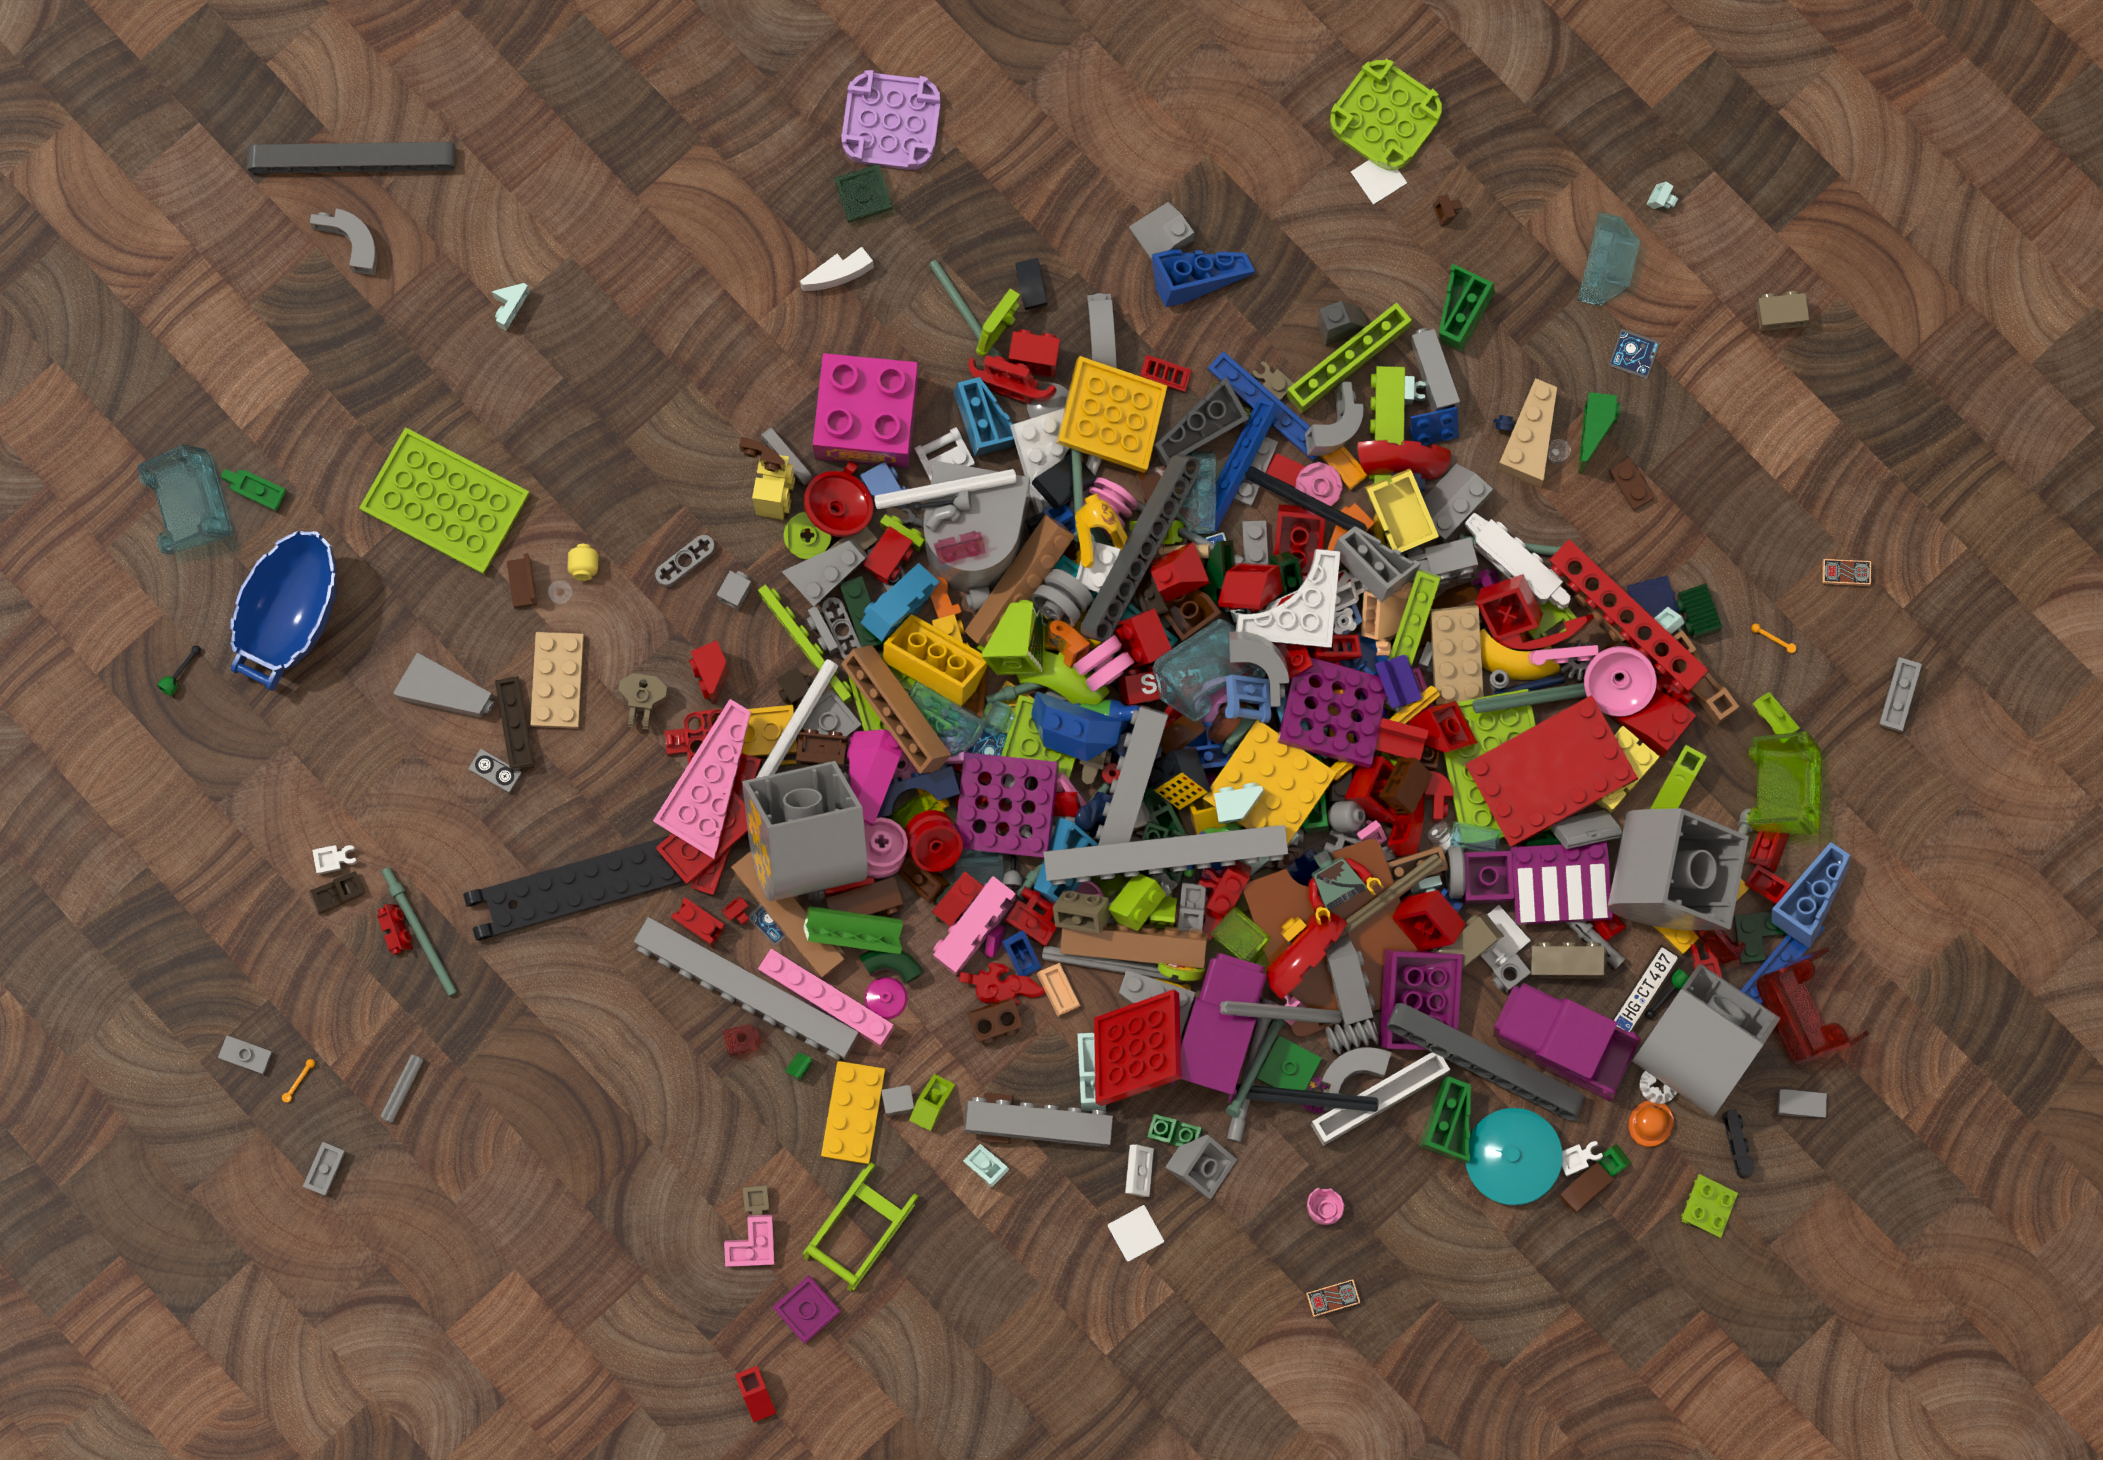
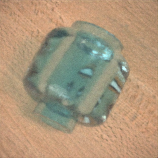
M995 700L994 703L989 702L980 719V723L986 727L984 731L996 737L999 733L1007 734L1015 718V713L1012 711L1013 707L998 700Z

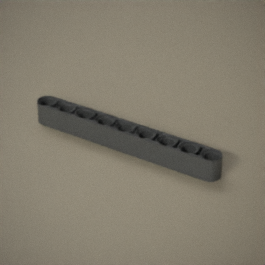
M450 142L250 145L247 148V171L251 173L450 171L455 169V144Z
M1176 454L1171 458L1081 624V634L1083 637L1105 642L1111 637L1200 473L1201 464L1198 458Z
M1395 1004L1387 1024V1028L1393 1033L1566 1120H1578L1586 1100V1096L1581 1092L1406 1004Z

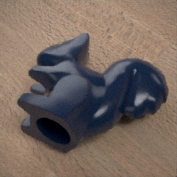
M1097 792L1093 799L1081 807L1075 815V824L1083 831L1090 830L1089 836L1091 838L1096 836L1099 825L1104 826L1107 817L1102 814L1106 802L1111 803L1113 796Z

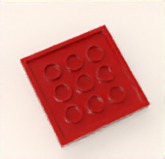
M1173 989L1094 1017L1095 1103L1104 1106L1182 1079L1179 992Z

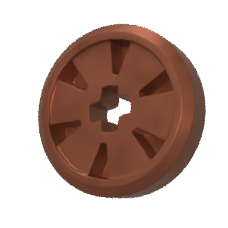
M1227 702L1215 717L1208 732L1209 739L1216 744L1223 743L1242 719L1240 717L1229 719L1225 716ZM1239 702L1240 708L1247 709L1246 702Z

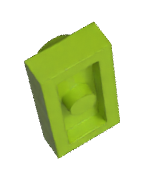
M885 514L880 521V527L886 531L890 526L913 541V549L920 553L925 547L924 535L914 528L909 530L903 526V521L892 515L890 518Z
M1770 692L1753 703L1759 715L1766 719L1775 734L1780 736L1783 741L1800 729Z

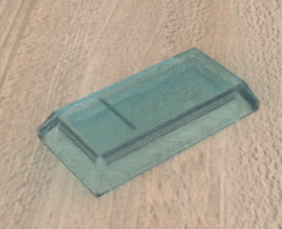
M1453 822L1450 846H1460L1485 852L1498 851L1501 830Z

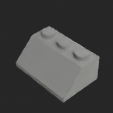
M1455 464L1423 498L1439 537L1434 539L1440 544L1447 543L1470 516L1491 497L1493 488L1476 473L1458 464Z

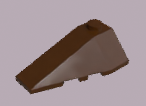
M1198 589L1170 602L1165 601L1169 614L1164 616L1190 651L1211 637L1222 616V613L1209 595Z

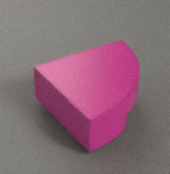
M998 924L987 934L986 956L993 958L996 955L1004 938L1005 926Z

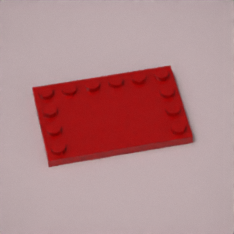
M1592 695L1465 764L1510 847L1517 846L1638 780L1636 773Z

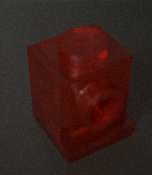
M751 1023L722 1030L730 1057L758 1050L756 1043L761 1042L757 1028L752 1029ZM740 1034L746 1035L744 1042L737 1040Z

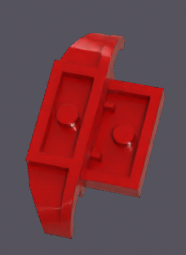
M987 355L983 362L985 368L981 371L976 369L975 360L973 358L969 359L970 373L974 378L980 377L991 392L1027 404H1031L1032 401L1045 402L1051 399L1057 392L1056 387L1050 385L1046 390H1039V381L1033 378L1029 367L1024 364L1017 363L1015 365L1009 363L1001 356H995L994 358Z

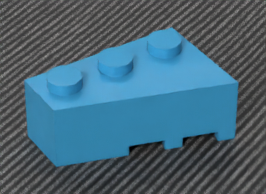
M977 377L958 382L954 389V395L974 456L1016 446L1010 427L1012 425L1010 417L1000 408L996 398L982 379Z
M918 563L889 591L884 592L876 603L871 602L865 608L864 613L866 615L861 624L880 641H883L895 632L911 614L915 616L921 612L940 581Z
M1059 817L1050 841L1049 851L1098 846L1097 842L1073 822ZM1043 861L1034 889L1041 893L1049 902L1055 904L1064 890L1076 891L1081 882H1076V878H1068L1065 884L1052 885V880H1046L1045 862Z

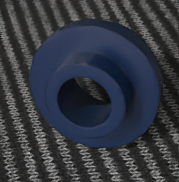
M1499 415V419L1493 420L1495 429L1513 431L1514 425H1516L1511 416Z

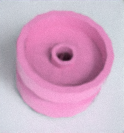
M1115 635L1073 665L1079 675H1085L1092 669L1095 670L1096 673L1086 680V685L1092 693L1103 685L1107 686L1121 676L1126 668L1134 663L1128 652L1120 654L1115 659L1112 657L1122 646Z
M881 817L876 818L873 826L864 823L868 864L867 876L882 879L894 875L903 865L908 841L905 831L893 820Z

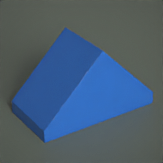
M1024 930L1002 941L1003 949L1018 976H1027L1042 968Z

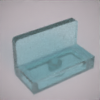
M963 849L958 861L955 862L956 881L966 871L980 884L988 883L992 876L1003 883V853Z

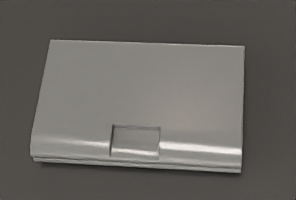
M1606 809L1568 817L1551 827V831L1565 849L1622 837L1620 826Z

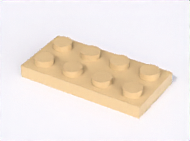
M1472 605L1431 609L1434 687L1440 693L1435 703L1446 704L1453 701L1460 702L1483 697L1479 607Z
M536 632L531 727L579 729L584 634Z

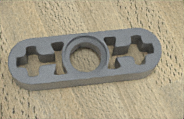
M771 427L761 434V437L770 449L778 455L789 457L790 464L793 465V471H795L794 477L802 486L807 485L813 479L806 467Z
M707 535L696 537L661 564L655 572L657 582L663 587H671L712 556L715 551L712 538ZM700 542H703L704 544L710 543L708 544L709 550H700L697 553L698 557L700 558L696 560L695 555L693 554V552L690 551V549L693 548L694 552H696L700 549ZM681 556H690L692 563L688 567L680 566L678 560ZM675 563V566L680 571V573L677 574L675 570L670 574V580H667L666 578L662 580V571L665 570L667 573L670 572L671 570H673V566L671 564Z
M831 597L824 601L822 610L840 655L845 660L849 655L844 654L848 652L845 644L846 641L849 640L852 649L860 648L861 646L842 601ZM830 604L840 607L837 609L839 619L836 621L833 613L827 612L830 609ZM841 624L849 628V633L843 637L838 636L835 632L836 627Z

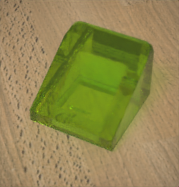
M1114 873L1115 878L1100 879V876L1095 878L1104 897L1111 898L1123 890L1121 886L1126 884L1121 875Z

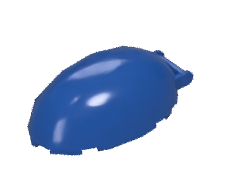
M296 531L278 540L275 543L276 546L256 562L241 586L235 602L237 606L233 619L231 618L232 642L230 643L232 650L237 655L231 665V671L241 673L266 685V688L271 691L276 688L284 670L294 667L312 651L326 630L338 594L337 561L332 547L315 531ZM246 659L253 660L273 670L270 677L245 665Z

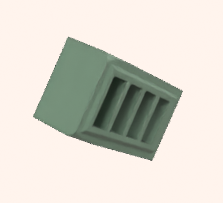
M1247 705V709L1257 710V709H1255V708H1253V707ZM1242 718L1226 740L1222 752L1225 754L1230 752L1247 735L1256 720Z

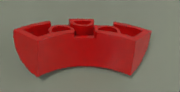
M1388 440L1358 442L1360 464L1367 475L1400 473L1410 469L1412 473H1421V478L1431 481L1444 474L1450 464L1451 450L1434 444L1429 448L1428 446L1421 445V442L1402 441L1401 445L1388 443Z
M1330 913L1331 921L1329 922L1328 917L1323 915L1320 917L1322 925H1319L1316 920V914L1312 915L1306 924L1307 926L1286 950L1267 967V981L1280 999L1284 998L1303 980L1302 977L1309 971L1310 966L1315 968L1327 954L1325 951L1332 942L1335 943L1347 925L1344 919Z

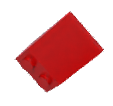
M1279 504L1274 555L1287 551L1291 552L1299 559L1301 575L1307 577L1312 566L1315 549L1322 550L1325 519L1301 506Z
M1656 689L1650 702L1640 711L1627 716L1607 714L1662 758L1696 717V714L1678 700Z

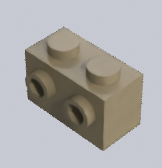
M1789 291L1781 296L1769 293L1762 295L1757 300L1756 310L1759 331L1806 327L1809 322L1806 293L1799 294L1798 291Z
M1064 890L1053 906L1055 926L1100 934L1111 918L1108 910L1109 898Z

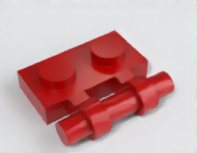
M1025 886L1020 894L1027 898L1026 903L1024 904L1016 900L1004 921L1020 932L1024 930L1029 938L1044 947L1057 928L1050 921L1054 916V903L1040 896L1041 893L1035 889L1032 891ZM1035 904L1045 910L1043 916L1033 910Z

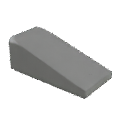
M1779 1089L1777 1115L1826 1118L1827 1093Z

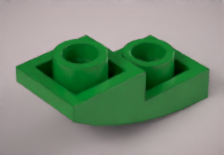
M1154 1114L1147 1137L1168 1145L1180 1147L1200 1138L1203 1128Z

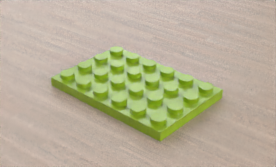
M405 427L359 509L371 517L485 575L528 499L530 492Z
M1523 689V690H1518V691H1513V692H1508V693H1502V694H1497V695H1492V696H1486V697H1481V698H1476V699L1489 698V697H1495V696H1502V695H1508V694H1515V693H1521V692H1528V689ZM1475 699L1457 702L1478 742L1475 745L1452 752H1443L1448 779L1453 788V803L1463 847L1506 839L1465 764L1536 726L1531 705L1475 713L1472 706Z

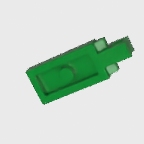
M224 469L220 476L223 481L231 484L229 489L234 491V493L275 512L278 511L287 493L285 488L246 470H238L237 473Z

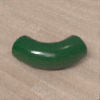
M870 950L859 956L870 976L881 971H891L896 973L905 985L924 974L921 965L911 954L901 951V954Z

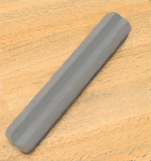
M416 1055L410 1056L381 1114L383 1120L390 1123L394 1121L423 1063L422 1058Z

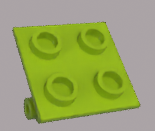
M1698 1174L1697 1179L1694 1180L1693 1190L1689 1193L1690 1198L1686 1201L1685 1211L1681 1214V1222L1687 1225L1692 1224L1721 1238L1738 1193Z

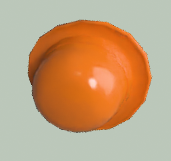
M1646 1100L1638 1104L1630 1115L1628 1129L1631 1138L1637 1144L1645 1147L1657 1146L1670 1136L1674 1127V1117L1671 1109L1665 1103L1656 1104Z

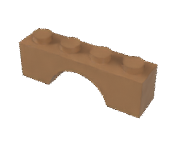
M1683 630L1673 636L1702 663L1697 649ZM1663 644L1660 650L1664 656L1668 654L1669 647ZM1677 661L1673 665V668L1678 673L1684 672L1687 667L1683 661ZM1710 673L1691 691L1716 726L1735 714L1739 708V705L1727 689L1717 683Z

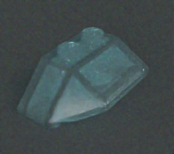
M1603 212L1598 213L1578 301L1601 306L1607 300L1630 286L1640 241L1622 217Z
M1191 451L1186 456L1198 458L1201 470L1176 517L1186 526L1190 533L1215 534V452Z
M918 681L914 683L909 693V697L949 750L951 757L977 744L988 724L983 717L963 705L960 706Z

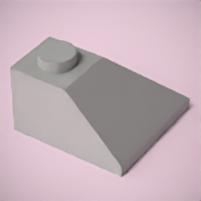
M1169 202L1129 226V229L1151 261L1152 254L1172 249H1182L1194 241V231L1183 215Z
M1204 1135L1178 1147L1165 1168L1178 1179L1211 1200L1237 1159L1209 1135Z

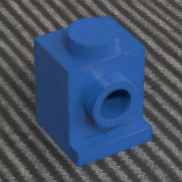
M1066 504L1058 509H1054L1050 505L1042 510L1049 517L1062 523L1071 533L1075 532V517Z

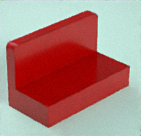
M1382 718L1375 751L1401 758H1417L1420 761L1429 730Z

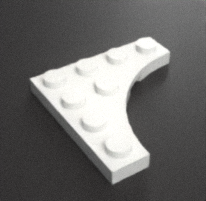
M1065 408L1010 425L1024 475L1030 477V496L1036 515L1043 512L1042 510L1049 507L1050 504L1032 485V481L1063 460L1069 449L1068 447L1056 444Z
M1315 549L1311 569L1297 592L1284 603L1271 610L1257 614H1237L1236 632L1258 634L1270 642L1331 648L1340 552Z

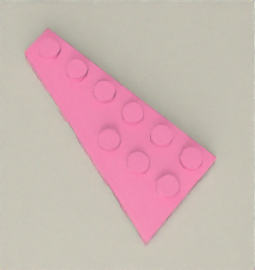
M731 699L653 820L659 826L714 860L751 716V711Z

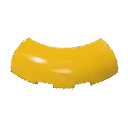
M1485 629L1480 631L1482 668L1492 673L1495 670H1503L1508 674L1509 680L1534 681L1560 672L1559 663H1554V659H1547L1542 665H1533L1528 660V655L1532 651L1523 652L1506 648L1496 642ZM1548 646V647L1543 648V649H1540V650L1552 649V648H1551V646Z

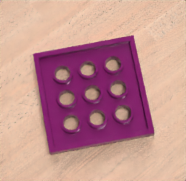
M1310 657L1314 666L1290 679L1277 743L1370 768L1386 696L1380 677ZM1309 679H1317L1320 682V687H1312ZM1332 685L1341 686L1343 694H1336L1332 690ZM1355 692H1363L1366 695V700H1358L1355 697ZM1308 699L1314 701L1316 708H1307L1304 701ZM1327 707H1336L1339 715H1331ZM1356 712L1360 714L1362 721H1353L1350 713ZM1300 722H1309L1312 730L1306 731L1302 729ZM1323 728H1331L1334 731L1335 736H1326L1323 732ZM1346 735H1355L1358 742L1355 744L1350 743Z
M964 752L960 785L961 794H959L956 828L963 841V849L1044 858L1043 852L1050 850L1059 762ZM984 772H989L992 780L990 784L984 786L980 782V776ZM1008 774L1013 775L1015 783L1011 788H1006L1003 784V779ZM1030 777H1035L1038 780V786L1035 790L1031 791L1027 788L1026 782ZM981 796H986L989 800V805L986 809L982 810L978 807L977 801ZM1005 798H1009L1012 802V808L1008 812H1004L1000 806ZM1027 801H1033L1035 811L1028 815L1024 811V804ZM978 820H983L986 823V830L979 834L975 830V823ZM1002 822H1006L1009 825V832L1005 836H1001L998 832V826ZM1024 825H1030L1033 829V833L1029 838H1024L1021 834V829Z

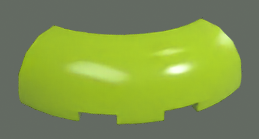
M1046 648L1042 674H1016L1020 683L1029 682L1046 686L1061 694L1072 704L1087 703L1097 705L1110 692L1103 685L1092 693L1086 685V680L1094 674L1092 671L1085 675H1079L1074 667L1069 668L1063 662L1065 656L1061 652L1057 655L1047 652Z

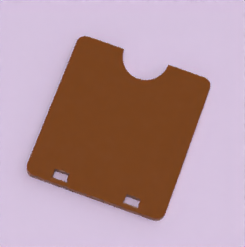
M1372 838L1333 851L1332 856L1333 860L1342 857L1343 859L1351 858L1361 863L1371 872L1374 878H1378L1381 881L1383 889L1380 885L1376 884L1372 887L1376 895H1372L1367 888L1329 912L1346 920L1394 884L1382 847L1377 840ZM1286 868L1247 882L1243 890L1269 965L1288 946V941L1280 934L1284 930L1282 925L1291 917L1294 920L1299 917L1307 924L1310 917L1316 914L1308 899L1309 886L1297 883L1289 875ZM1399 898L1350 934L1343 930L1339 936L1348 935L1356 952L1361 951L1364 965L1360 967L1362 973L1366 972L1370 986L1366 987L1367 994H1372L1375 1007L1371 1008L1372 1012L1381 1009L1385 949L1417 950V947L1392 919L1401 903ZM1326 956L1322 958L1315 968L1308 971L1302 977L1303 980L1287 995L1291 998L1294 996L1307 1008L1339 1010L1331 975L1326 966L1328 964ZM1282 998V1004L1283 1006H1285L1287 1004V1000L1285 998ZM1295 1021L1290 1027L1295 1035L1303 1037L1335 1024Z

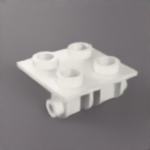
M1500 905L1487 915L1504 937L1481 955L1493 971L1531 941Z

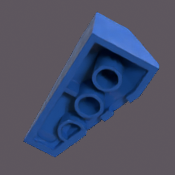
M1172 249L1152 254L1155 286L1165 307L1189 302L1255 273L1246 253L1217 252V254H1203V251L1195 250L1194 253H1183L1181 249Z

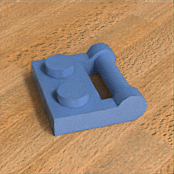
M1240 675L1226 676L1228 705L1225 709V716L1229 719L1240 717L1259 720L1260 723H1268L1271 719L1269 679ZM1239 702L1259 704V710L1240 708Z

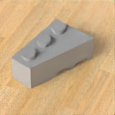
M1356 526L1337 540L1333 550L1340 552V561L1381 603L1416 576L1421 565L1416 560L1411 561L1400 555L1401 552L1397 549L1391 550L1381 544V540Z
M851 539L781 572L813 606H816L862 564L869 555L854 539Z
M1348 935L1341 936L1335 943L1332 942L1325 951L1327 953L1325 956L1339 1011L1342 1013L1341 1017L1345 1025L1372 1018L1371 1008H1374L1375 1004L1372 994H1367L1366 987L1370 986L1366 972L1362 973L1360 967L1364 965L1361 951L1356 952Z
M1126 970L1119 991V998L1131 1005L1164 992L1176 990L1180 995V1034L1182 1037L1196 992Z

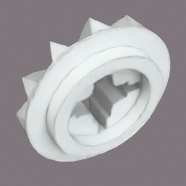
M1644 1071L1640 1079V1090L1647 1100L1652 1103L1663 1104L1674 1098L1677 1092L1667 1085L1663 1086V1094L1658 1087L1650 1088L1656 1082V1078Z

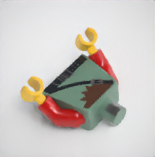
M1323 850L1314 856L1320 868L1311 873L1312 879L1309 881L1308 899L1316 913V920L1319 925H1322L1321 916H1327L1330 922V910L1367 888L1372 895H1376L1372 889L1374 885L1378 884L1383 889V884L1378 878H1374L1364 865L1351 858L1343 859L1338 857L1332 861L1327 850Z

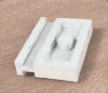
M1092 541L1094 565L1092 568H1085L1080 562L1076 579L1089 591L1098 593L1113 567L1120 549Z

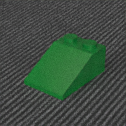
M1588 393L1584 405L1578 473L1584 472L1609 434L1613 423L1617 424L1621 403H1617V395Z

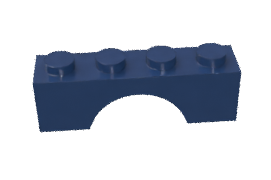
M944 763L939 770L927 774L914 772L910 774L911 779L902 781L901 777L892 779L877 818L894 815V808L898 798L910 789H924L930 792L937 801L961 794L954 766L948 767V764Z

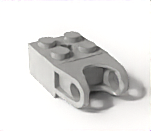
M1471 537L1424 549L1423 554L1407 558L1411 561L1416 560L1420 562V570L1441 576L1438 588L1447 586L1450 581L1458 580V582L1471 580L1472 576H1475L1478 567ZM1415 577L1409 582L1413 584Z

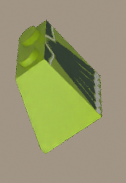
M1020 600L1019 603H1010L985 646L982 658L996 675L1042 674L1048 620L1034 602Z

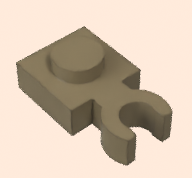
M1262 361L1260 366L1265 372L1259 374L1253 370L1252 376L1258 381H1264L1263 386L1282 401L1287 395L1288 388L1294 383L1278 369L1274 373L1270 372L1269 365Z
M767 1184L743 1187L745 1212L752 1211V1215H764L763 1210L770 1209Z

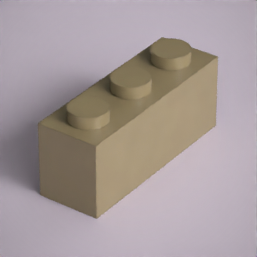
M1476 914L1466 922L1467 927L1461 931L1454 944L1434 948L1430 952L1463 954L1462 970H1464L1504 937L1487 914L1480 917Z
M1540 942L1538 946H1532L1531 975L1534 979H1607V949L1601 946V943L1596 942L1587 943V946H1577V943L1573 942L1562 943V946H1553V943Z

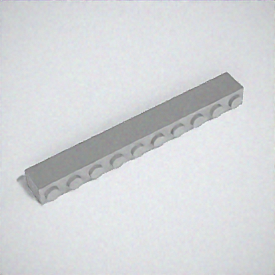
M1285 825L1044 851L1043 853L1046 880H1052V885L1067 883L1066 879L1076 878V882L1091 881L1090 876L1100 875V879L1115 878L1114 873L1124 872L1125 877L1138 876L1140 870H1148L1149 874L1163 873V868L1172 867L1173 871L1187 870V865L1194 864L1197 865V869L1210 868L1212 862H1221V866L1236 865L1235 860L1245 859V864L1260 862L1259 857L1269 856V861L1284 859L1283 855L1288 854Z
M649 917L634 940L635 946L638 947L636 951L646 957L653 955L658 958L657 962L668 969L671 966L679 969L678 974L684 978L691 980L693 977L700 981L699 985L710 992L713 989L721 992V998L730 1003H733L734 1000L741 1003L743 1010L752 1015L755 1012L764 1016L762 1020L772 1026L776 1024L783 1026L785 1033L794 1038L797 1035L806 1039L804 1043L814 1049H818V1047L827 1051L826 1055L836 1061L840 1058L843 1060L847 1059L859 1037L858 1031Z

